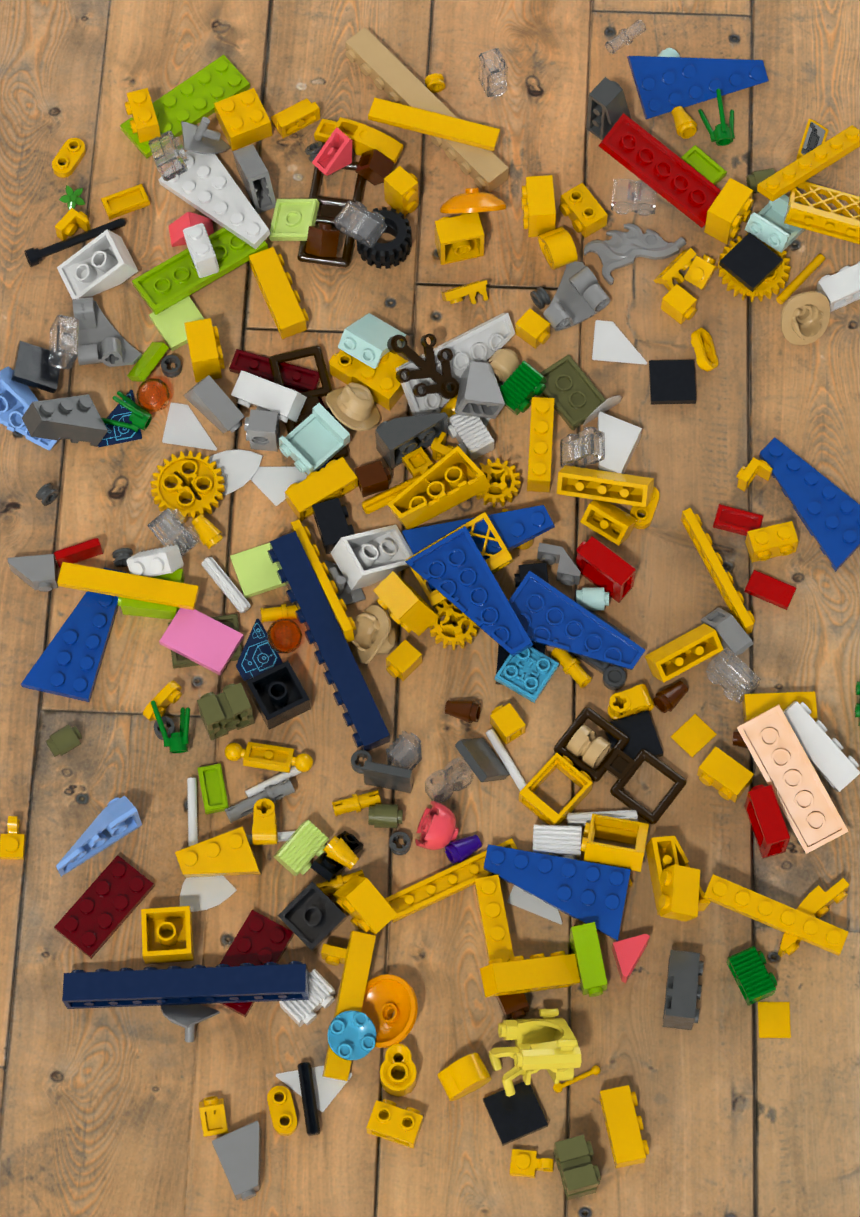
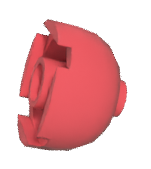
M431 801L432 808L426 807L420 819L416 833H421L420 840L415 839L416 846L424 849L440 850L447 846L450 841L456 839L459 828L456 827V818L449 807Z

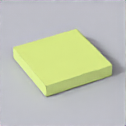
M277 199L268 238L271 241H307L309 226H315L320 204L318 199Z
M189 296L157 315L154 312L149 314L150 320L171 351L188 343L184 323L204 319Z
M270 543L230 555L245 598L286 585V583H281L277 575L279 568L276 562L272 563L267 551L270 550Z

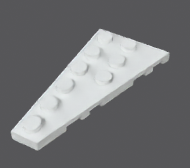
M186 151L158 179L161 186L254 249H257L270 235L268 227L215 154H200Z
M502 313L434 348L436 371L442 375L441 362L437 358L439 350L444 348L450 349L453 353V358L450 361L451 375L460 385L461 376L471 361L487 363V360L494 352L501 349L515 335L509 314ZM443 352L444 359H447L446 352ZM425 354L420 355L425 360ZM411 361L395 368L396 371L404 368L410 371L420 370ZM402 372L401 376L405 380L406 374ZM431 378L414 379L401 383L413 416L440 413L441 408L450 400L443 398L439 393L427 394L423 397H416L413 394V387L416 384L435 385L436 383ZM448 383L447 389L451 391V385ZM419 386L418 392L420 394L423 393V389Z

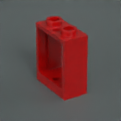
M593 536L587 542L583 541L576 550L578 552L576 566L580 570L581 575L597 587H604V591L609 592V596L620 603L634 586L636 569Z
M763 784L754 786L748 792L744 807L762 858H767L786 852L790 836L772 785L766 787Z

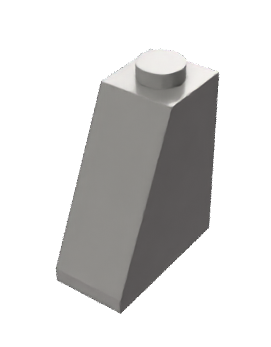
M254 145L232 151L237 170L255 211L259 214L275 208L276 200L269 172Z
M471 361L461 376L455 413L457 415L495 419L505 405L492 366L490 363Z
M210 375L200 380L183 395L223 434L229 430L233 433L242 425L240 420L245 416Z
M258 1121L212 1141L236 1200L241 1198L243 1201L256 1196V1191L260 1190L261 1129Z

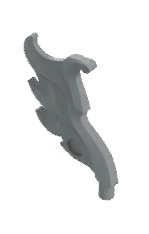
M629 223L624 224V229H628L629 232L607 231L606 235L612 237L610 240H593L587 243L584 248V255L593 252L599 256L603 265L602 276L609 285H612L614 279L610 274L615 269L633 264L637 257L654 260L672 257L679 253V249L686 245V241L680 237L674 243H668L656 232L647 229L646 233L643 234L638 226Z

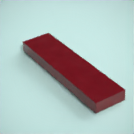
M236 349L229 367L230 372L240 374L242 370L274 382L268 357ZM286 362L279 363L285 387L303 392L318 388L320 383L318 371Z

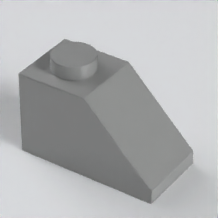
M54 554L8 558L10 570L34 590L48 592L58 588L57 562Z

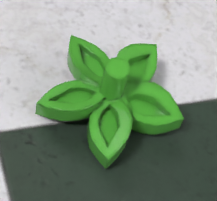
M66 185L65 191L67 195L61 196L59 200L67 203L69 210L71 208L75 209L76 204L85 205L84 200L79 197L82 194L83 188H78L73 192V189Z

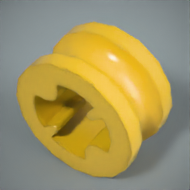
M434 73L425 78L426 87L432 93H438L445 89L442 74Z

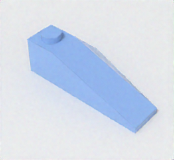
M9 366L0 370V423L6 426L8 430L16 431L24 435L27 440L50 451L57 443V440L31 437L22 420L31 403L39 400L28 385L11 380L13 370Z
M125 795L121 798H114L107 804V807L102 810L56 865L61 877L142 826L137 809Z

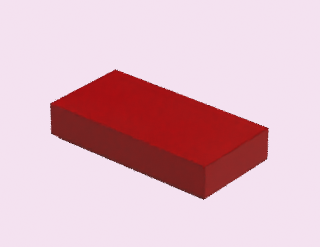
M719 504L713 528L747 536L748 531L761 528L764 515Z
M94 538L55 551L54 554L58 566L61 568L62 562L74 564L101 555L103 552L99 539Z
M753 570L744 592L787 610L796 592V587Z

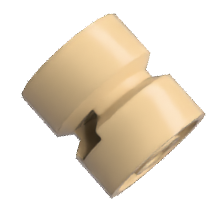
M582 725L573 735L566 749L577 757L583 756L582 761L594 769L608 753L611 743L601 736L595 737V732L592 729Z

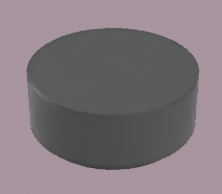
M609 666L603 673L604 685L610 690L621 689L626 682V672L619 666Z

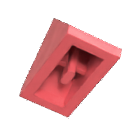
M336 127L312 163L326 176L351 164L352 139Z
M192 212L185 213L168 226L172 247L187 245L183 230L200 223L204 224L208 236L213 234L212 219Z
M648 934L613 942L612 952L622 982L626 983L648 945L650 939Z

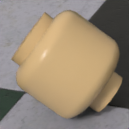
M498 349L487 362L491 364L497 382H505L520 365L517 354L510 349Z

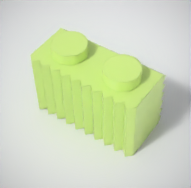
M306 820L273 857L293 876L299 873L304 875L312 866L310 863L315 855L319 857L324 853L323 849L326 847L325 843L329 838L311 821Z

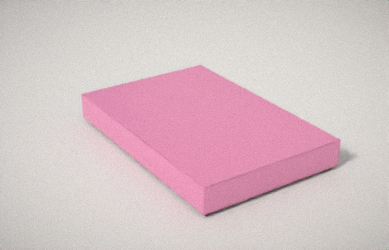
M180 608L159 643L208 670L221 675L243 640L244 635L195 609Z

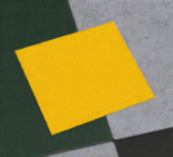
M694 714L670 737L693 757L717 734Z
M758 1002L759 1038H791L790 1002Z

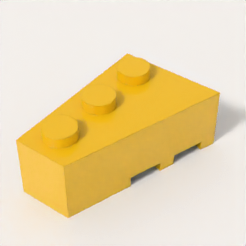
M243 826L175 852L185 878L261 875Z
M675 835L653 837L645 846L657 915H660L659 899L662 893L660 877L663 869L674 864L690 867L689 861ZM700 886L698 912L704 911L711 903V901L703 898L704 892Z

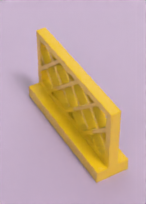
M806 181L797 187L804 189L807 193L801 194L796 187L790 190L787 213L784 218L785 224L860 244L859 196ZM818 194L825 195L828 199L822 200ZM812 197L816 203L810 204L807 198ZM839 200H844L849 205L843 206ZM833 203L837 209L832 210L828 204ZM854 209L858 215L853 216L849 210Z
M486 512L406 559V561L466 526L467 529L471 527L469 533L472 537L485 539L481 554L483 557H489L485 561L493 574L515 560ZM483 519L488 525L486 536L474 533L475 525ZM490 532L493 533L495 538L489 537ZM488 540L498 542L502 549L494 555L485 553ZM411 568L434 608L435 606H441L443 601H449L437 590L430 592L427 587V581L423 580Z

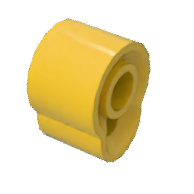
M562 226L538 235L540 249L552 270L578 260L572 237Z
M399 1043L387 1049L385 1060L380 1068L381 1085L385 1092L391 1096H406L412 1092L417 1082V1071L412 1061L411 1051L408 1047Z
M478 1052L460 1058L437 1075L450 1101H455L476 1091L492 1079Z

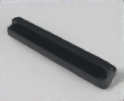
M304 1062L298 1064L297 1067L306 1131L308 1136L320 1134L311 1064Z

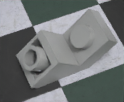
M539 543L537 560H541L549 565L559 564L556 581H560L568 586L579 585L581 572L563 547Z
M718 607L701 619L702 624H706L716 630L723 649L736 657L753 645L752 639L737 620L725 610Z

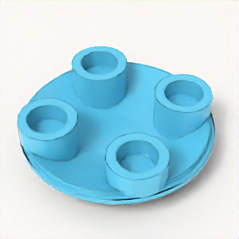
M352 1010L345 1011L337 1015L330 1023L327 1033L328 1043L332 1051L340 1058L358 1060L368 1055L375 1047L376 1029L371 1019L365 1013Z

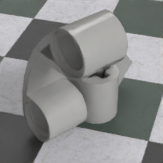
M573 262L566 265L557 292L543 315L555 331H560L594 316L604 309L611 299L598 284V280L592 271L583 262Z
M93 297L73 299V312L78 337L77 356L79 366L104 363L109 367L134 365L141 358L142 354L117 332L105 317L97 302L93 300Z

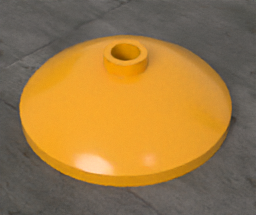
M466 188V193L455 195L447 200L440 207V213L498 211L506 209V203L493 194L479 192V188Z
M385 974L367 982L361 1012L365 1013L375 1026V1047L389 1048L394 1044L400 1043L412 1030L417 1017L418 1003L416 994L407 981L395 975Z

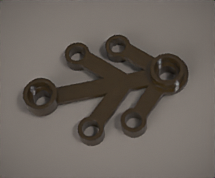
M426 334L421 338L425 360L407 345V340L404 336L395 335L389 338L387 342L389 351L393 354L402 353L420 369L410 371L404 368L398 370L396 379L400 383L424 378H431L436 383L435 385L428 386L424 383L416 384L413 387V394L416 397L439 393L445 399L457 396L459 383L452 377L450 367L453 353L448 348L439 350L437 358L441 362V375L436 371L433 346L436 344V337L433 334ZM427 337H429L431 340L430 345L426 342ZM398 340L402 343L401 348L397 345ZM443 352L447 353V359H444ZM402 372L406 374L405 380L401 376ZM448 383L451 385V391L447 389ZM419 386L423 389L422 394L418 392Z

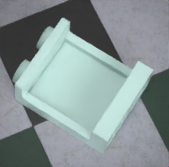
M785 194L773 202L770 200L758 214L753 212L745 227V231L750 232L753 236L780 253L806 230L784 223L789 197Z
M368 313L344 329L338 348L375 369L378 367L382 356L390 352L387 347L389 338L395 335L406 337V334ZM398 340L397 345L401 348L402 343Z
M318 403L312 408V414L286 437L283 435L279 437V450L285 457L288 458L290 456L295 461L294 465L301 473L306 472L309 475L311 472L320 469L350 442V433Z

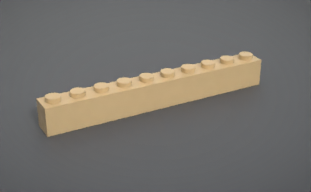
M365 27L345 42L347 58L351 62H355L361 72L374 81L379 90L383 89L388 94L391 102L457 118ZM429 135L432 142L437 147L440 146L451 161L455 160L465 175L469 174L481 190L484 189L490 194L508 180L509 168L492 151Z

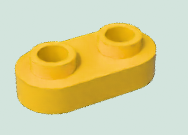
M70 138L63 144L52 161L53 172L56 176L66 178L73 174L86 154L85 144L81 139Z
M697 329L691 334V344L696 354V362L700 369L710 372L718 366L714 344L710 334L705 329Z
M654 486L652 501L646 508L632 506L630 515L638 519L634 526L636 529H646L652 523L660 497L659 491ZM643 513L645 517L640 518L637 514Z
M174 680L170 681L151 700L156 702L161 717L165 714L166 708L171 703H176L182 695L180 692L182 687ZM151 701L143 711V716L149 721L156 720Z
M275 1086L267 1094L273 1127L279 1135L289 1136L296 1131L298 1126L292 1095L286 1087ZM278 1094L284 1096V1099L280 1102L275 1100V1096ZM283 1118L290 1120L289 1124L285 1126L281 1125L280 1121Z

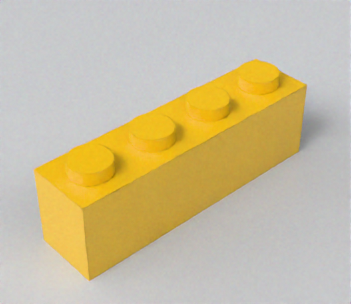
M274 247L249 255L251 270L281 338L285 339L306 331V322L309 321L305 308L301 309L298 304L301 300L297 290L293 291L291 288L293 282L289 272H284L283 270L285 264L281 254H276Z
M532 397L527 491L550 492L555 398Z
M565 465L558 472L557 494L646 508L652 501L654 478Z
M499 875L475 878V892L488 961L503 958V962H509V958L514 957Z
M565 951L551 953V957H545L544 953L531 955L530 959L524 960V956L509 958V962H503V958L488 961L489 965L480 968L485 998L567 988L581 983L575 954L565 955Z

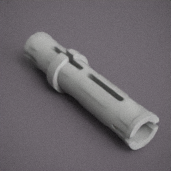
M289 778L272 787H265V790L259 794L224 809L230 823L253 813L254 804L259 799H270L276 804L277 800L295 793Z

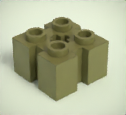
M241 683L237 685L229 684L222 689V693L215 695V693L210 692L197 700L200 716L211 741L227 735L229 731L239 730L255 723L252 707Z
M584 1135L555 1142L553 1153L562 1179L566 1199L571 1200L596 1193V1187L600 1184L601 1176L598 1166H593L591 1163L594 1152L590 1140L586 1141Z

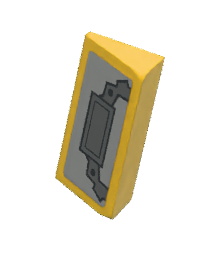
M808 119L797 159L826 141L829 130L816 121Z

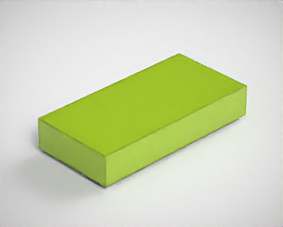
M696 145L681 157L682 160L714 185L719 183L727 174V171Z
M152 342L127 377L131 381L144 382L169 347L164 342Z
M221 763L198 767L205 814L225 811L224 809L229 808Z

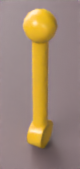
M595 1065L590 1071L574 1077L573 1080H568L562 1084H554L553 1090L555 1093H560L563 1088L590 1075L600 1074L601 1069Z

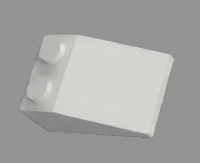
M108 229L57 267L72 300L89 298L122 284L138 272L122 238Z
M396 524L341 537L330 552L351 590L375 584L385 579L392 571L398 573L409 568L410 566L405 561L413 556Z

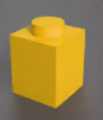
M676 284L662 298L661 309L679 324H682L686 319L690 320L697 312V299Z
M529 308L515 323V334L536 349L540 344H545L550 338V323Z
M404 640L386 658V670L392 677H398L404 681L422 663V654L407 640Z
M510 703L505 706L500 705L491 712L490 724L505 745L525 733L526 724Z

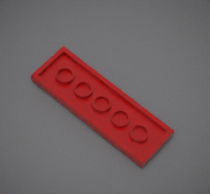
M623 113L598 146L703 228L706 224L707 211L721 190Z

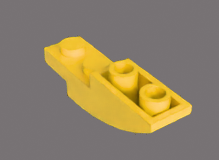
M342 117L339 118L338 122L322 118L314 133L316 141L326 143L333 131L338 127L352 139V149L355 150L356 155L361 156L362 153L376 149L393 161L394 164L404 148L403 144L385 133Z
M842 878L826 892L818 885L807 895L796 910L815 918L817 916L820 919L830 910L828 907L833 902L839 904L848 896L846 892L850 884ZM784 933L778 955L782 957L786 953L788 955L793 954L800 947L798 943L802 940Z

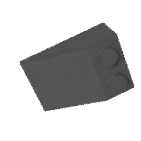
M443 412L394 418L389 422L384 421L375 430L376 449L390 469H393L403 463L402 457L420 447L424 450L431 446L434 438H439L442 431L448 435V415Z

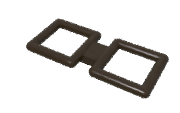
M352 162L342 169L356 171L359 162ZM315 166L309 199H318L319 205H323L321 216L317 215L315 224L327 223L334 227L347 228L342 258L319 257L307 254L305 252L307 241H300L297 258L300 262L346 268L350 265L357 223L354 220L343 219L345 208L353 210L360 208L365 178L357 174L353 200L318 196L322 172Z
M312 346L273 355L269 358L274 383L284 387L279 363L314 356L322 388L301 392L307 398L297 422L288 419L287 423H285L288 434L295 429V425L301 424L312 414V408L319 403V397L327 396L332 391L320 346ZM326 408V410L341 424V422L331 412L330 408ZM347 445L329 461L347 457L349 454Z
M585 707L554 746V752L560 756L565 755L573 762L575 768L586 772L594 782H598L608 771L618 779L610 789L611 795L631 810H636L637 814L650 824H656L687 783L686 779L646 749L640 750L634 759L630 758L622 752L630 741L629 737L591 708ZM587 719H590L618 740L596 770L566 749L573 735ZM644 761L675 783L652 813L622 791Z

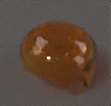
M150 378L141 383L136 397L143 409L148 412H157L167 407L172 398V392L168 384L161 379Z
M279 619L270 625L267 631V641L271 649L277 653L288 654L294 652L300 646L302 632L297 623L291 619Z

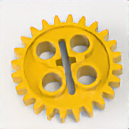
M737 236L736 243L734 241H730L729 247H724V254H720L719 260H721L725 255H727L742 240L740 236ZM761 241L782 258L783 262L771 274L772 277H768L753 292L722 268L718 262V269H720L718 276L723 277L721 284H728L727 291L734 289V297L739 293L742 294V300L746 296H750L751 302L754 301L755 297H758L760 302H762L764 295L771 299L772 292L778 295L779 288L784 289L785 282H788L791 267L788 266L790 258H785L787 251L780 253Z
M180 451L179 458L171 454L172 461L169 462L167 459H163L165 466L157 465L159 473L152 474L155 481L150 482L151 488H154L151 490V494L155 497L153 499L154 504H159V511L166 510V517L174 514V520L177 521L182 516L184 523H186L188 517L194 520L197 515L203 514L204 516V512L213 514L211 507H219L217 500H223V494L220 492H225V486L222 485L225 481L224 477L221 476V468L216 469V461L210 463L209 456L202 459L201 452H199L194 457L192 451H189L188 456H184V453ZM188 469L194 470L192 474L184 473ZM170 483L177 484L174 488L167 487ZM202 485H208V486H209V487H208L207 489H205V490L199 489V487L202 486ZM194 494L201 498V500H198ZM184 499L192 500L188 504L181 503Z

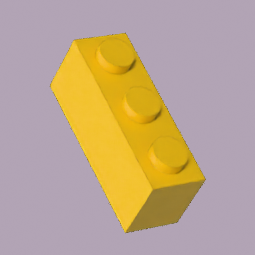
M343 457L338 460L334 459L328 462L325 468L320 471L311 472L300 483L296 482L290 485L285 491L286 502L301 522L313 515L312 505L341 498L358 487V478Z
M702 624L645 655V659L652 675L664 683L724 649L716 630L706 624Z
M815 691L744 694L742 702L744 723L778 704L784 711L794 701H797L799 704L804 702L812 711L810 716L816 722L818 716Z
M629 1085L600 1091L599 1099L615 1168L645 1163L646 1155L649 1154L647 1141L641 1138L640 1131L644 1129L642 1118L640 1115L636 1116L634 1108L638 1106L635 1091L631 1092Z

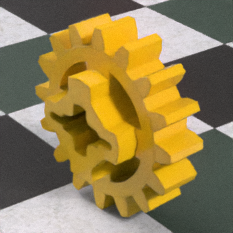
M499 458L496 459L495 463L487 459V465L479 464V469L485 474L492 487L477 494L476 499L480 500L483 498V505L492 502V507L494 508L496 503L499 502L504 507L505 500L512 503L513 496H518V488L521 487V481H518L520 474L515 473L516 467L514 465L508 467L507 460L501 464ZM509 479L511 480L510 488L507 487Z
M443 601V608L435 606V612L439 617L429 626L432 629L430 630V636H436L435 643L438 644L442 641L444 649L451 645L452 650L456 649V645H460L462 649L465 648L464 642L471 644V636L477 637L476 629L479 626L452 603L448 605L446 601ZM445 616L444 620L438 624L441 617ZM469 625L468 630L463 634V630Z

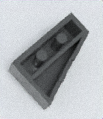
M605 77L588 97L586 129L601 140L604 139L623 113L631 118L623 89L617 82L610 81Z
M89 394L32 402L22 417L31 437L57 441L59 438L70 439L71 443L83 441L89 442L90 446L97 447L108 431Z
M678 950L670 951L662 1027L692 1030L693 1024L698 1023L699 1009L696 1008L697 999L700 1000L702 985H698V976H702L704 961H699L700 953Z

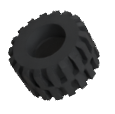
M382 207V210L378 211V208H375L373 213L368 211L365 213V218H360L359 225L356 227L357 251L361 254L362 260H367V264L370 266L375 264L376 268L381 269V266H385L386 269H389L390 265L396 267L399 265V261L404 262L406 260V255H409L411 252L412 236L411 226H409L408 219H404V214L401 212L397 214L396 209L393 208L389 211L387 207ZM380 233H389L395 237L394 240L388 243H378L372 238Z

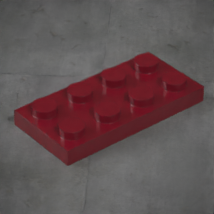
M117 855L54 928L92 959L155 887L154 883Z
M251 910L220 964H227L233 967L240 966L243 963H251L255 966L264 965L267 962L278 963L293 938L294 932ZM255 1002L220 1004L246 1018Z

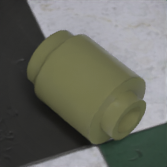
M773 168L753 171L746 176L747 187L752 189L755 194L759 193L757 191V184L776 172Z
M68 724L51 734L50 738L45 742L54 757L59 754L62 756L81 745L79 740L82 739V736L76 726L71 728Z
M375 804V806H369L368 824L374 825V828H397L398 824H402L403 809H398V804Z

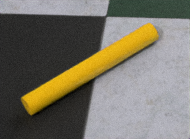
M818 254L778 295L776 301L779 304H783L823 263L825 257L822 254Z

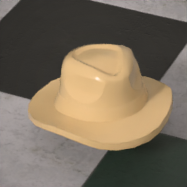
M816 291L803 292L791 297L786 302L781 313L780 324L784 338L795 345H807L819 339L827 329L830 319L828 298Z
M349 383L345 387L333 390L327 394L325 398L327 406L334 416L348 428L357 431H367L379 424L380 414L368 387L358 383Z
M377 605L369 606L362 614L354 618L356 630L353 633L355 640L350 641V648L354 658L363 664H368L376 654H389L396 643V631L391 627L388 613Z

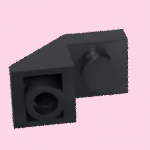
M346 831L337 836L339 839L342 838L356 855L363 847V844L354 835ZM327 853L314 860L310 868L330 882L336 875L341 874L346 867L327 857Z

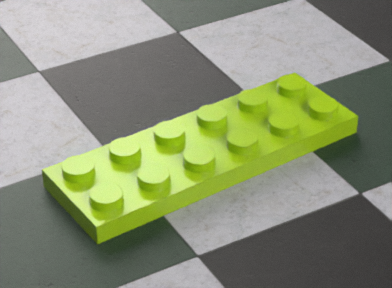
M222 55L152 103L159 124L161 138L140 143L137 133L133 134L130 121L133 120L132 117L120 125L121 130L147 159L182 135V121L197 125L203 117H209L215 113L214 103L250 89V83L226 56Z
M222 228L209 236L220 269L218 273L199 278L187 248L132 280V283L154 314L157 315L248 262L249 255L268 249V244L264 241L257 249H254L225 228Z

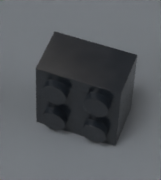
M289 661L246 681L248 692L269 730L311 709L310 699Z
M311 882L278 915L313 952L348 918L314 882Z

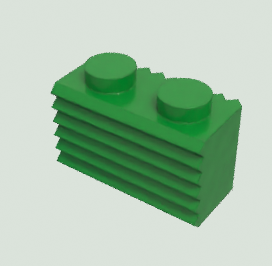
M522 361L519 367L500 387L505 406L515 415H518L520 412L524 413L530 407L532 397L535 395L539 396L546 388L545 383L547 381L545 377L526 361Z
M755 946L728 957L726 963L748 1006L775 993L777 981L772 972H767L764 966L766 959L761 951L756 950Z

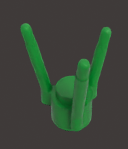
M718 88L716 93L721 124L716 125L713 131L702 109H699L698 112L710 134L711 142L716 141V145L726 146L735 139L734 110H730L728 127V124L725 123L721 90Z
M118 391L117 395L123 400L117 396H113V400L132 412L129 417V421L132 424L102 418L103 422L128 428L135 432H138L139 429L145 431L153 415L141 408L121 391Z
M151 701L163 737L164 747H169L170 753L173 754L188 752L190 708L187 707L186 710L183 707L181 708L180 732L171 733V738H168L156 702Z

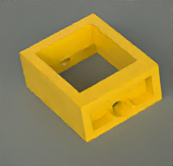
M558 753L519 792L518 800L547 825H560L566 819L567 814L571 813L589 794L593 784L591 777L582 770L579 772L573 767L574 764L565 755L560 756ZM556 768L581 788L559 813H556L534 794L537 788Z
M592 814L591 823H585L584 837L580 851L585 852L584 861L641 872L649 824ZM594 837L630 843L635 844V849L593 841Z

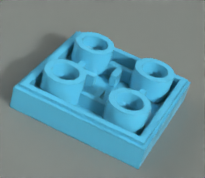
M529 647L514 657L510 654L494 680L535 703L559 667V663L533 647Z

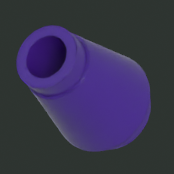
M475 834L449 842L445 846V853L452 864L461 863L481 848L482 843Z

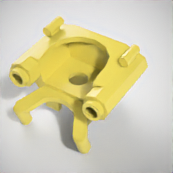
M558 1008L539 1009V1016H542V1018L505 1019L503 1023L498 1024V1035L500 1038L515 1040V1047H497L489 1051V1058L494 1071L502 1069L500 1057H511L514 1059L515 1066L502 1077L506 1096L510 1097L516 1093L513 1079L523 1075L525 1085H530L531 1074L537 1073L542 1069H547L554 1084H558L559 1081L573 1080L574 1068H580L582 1063L581 1051L578 1041L566 1020L561 1017H555L559 1015Z

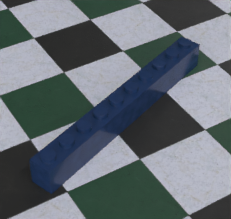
M296 531L270 541V550L267 551L272 563L276 562L279 568L277 575L280 582L287 585V597L290 603H295L298 609L295 613L299 623H304L307 629L305 636L308 643H313L316 648L314 652L318 664H323L326 670L323 674L327 684L333 685L335 690L333 697L338 706L342 705L344 709L343 719L347 727L351 726L354 731L352 738L356 747L361 746L362 750L369 751L390 741V734Z
M292 961L284 965L267 962L259 966L243 963L240 966L233 967L227 964H218L216 967L207 968L203 965H194L192 968L170 966L167 969L145 967L143 970L121 968L119 971L97 969L95 972L73 970L71 973H64L62 1001L67 1009L309 1000L310 972L307 965L299 961Z

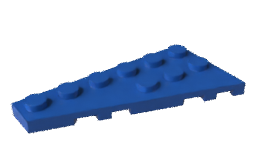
M627 56L645 119L669 113L677 106L685 108L717 98L716 89L718 88L721 90V96L769 81L763 60Z
M774 437L760 452L759 457L773 469V478H776L782 488V492L789 498L794 510L811 536H814L820 545L821 551L828 557L832 563L831 566L836 572L860 546V504Z
M544 505L488 515L508 551L555 527ZM474 518L403 530L402 533L414 555ZM484 519L475 525L474 533L486 536L488 525ZM490 532L489 537L495 538L493 533ZM473 536V540L480 552H482L485 539ZM488 540L485 553L494 555L502 550L498 542ZM428 583L432 591L436 590L431 584Z
M466 526L405 561L513 657L533 646L531 639Z
M105 567L103 568V569H106V570H112V571H117V572H123V571H118V570L109 569V568H105ZM87 591L22 681L21 686L90 702L118 609V597Z
M530 570L509 599V603L533 642L629 670L634 668L645 652V649Z
M488 844L484 870L493 875H499V878L521 888L530 895H534L576 920L578 919L585 924L595 922L597 931L606 934L615 941L619 940L631 869Z

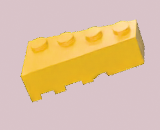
M456 446L387 505L400 523L409 530L492 486L485 474L459 446Z

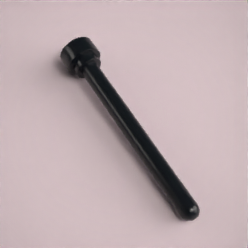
M124 218L114 220L40 250L38 248L27 249L24 251L30 267L36 266L46 256L93 239L107 229L113 231L125 226L126 220Z

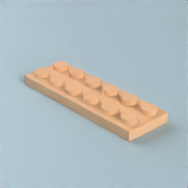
M779 704L737 726L768 786L772 785L777 802L806 854L849 832Z

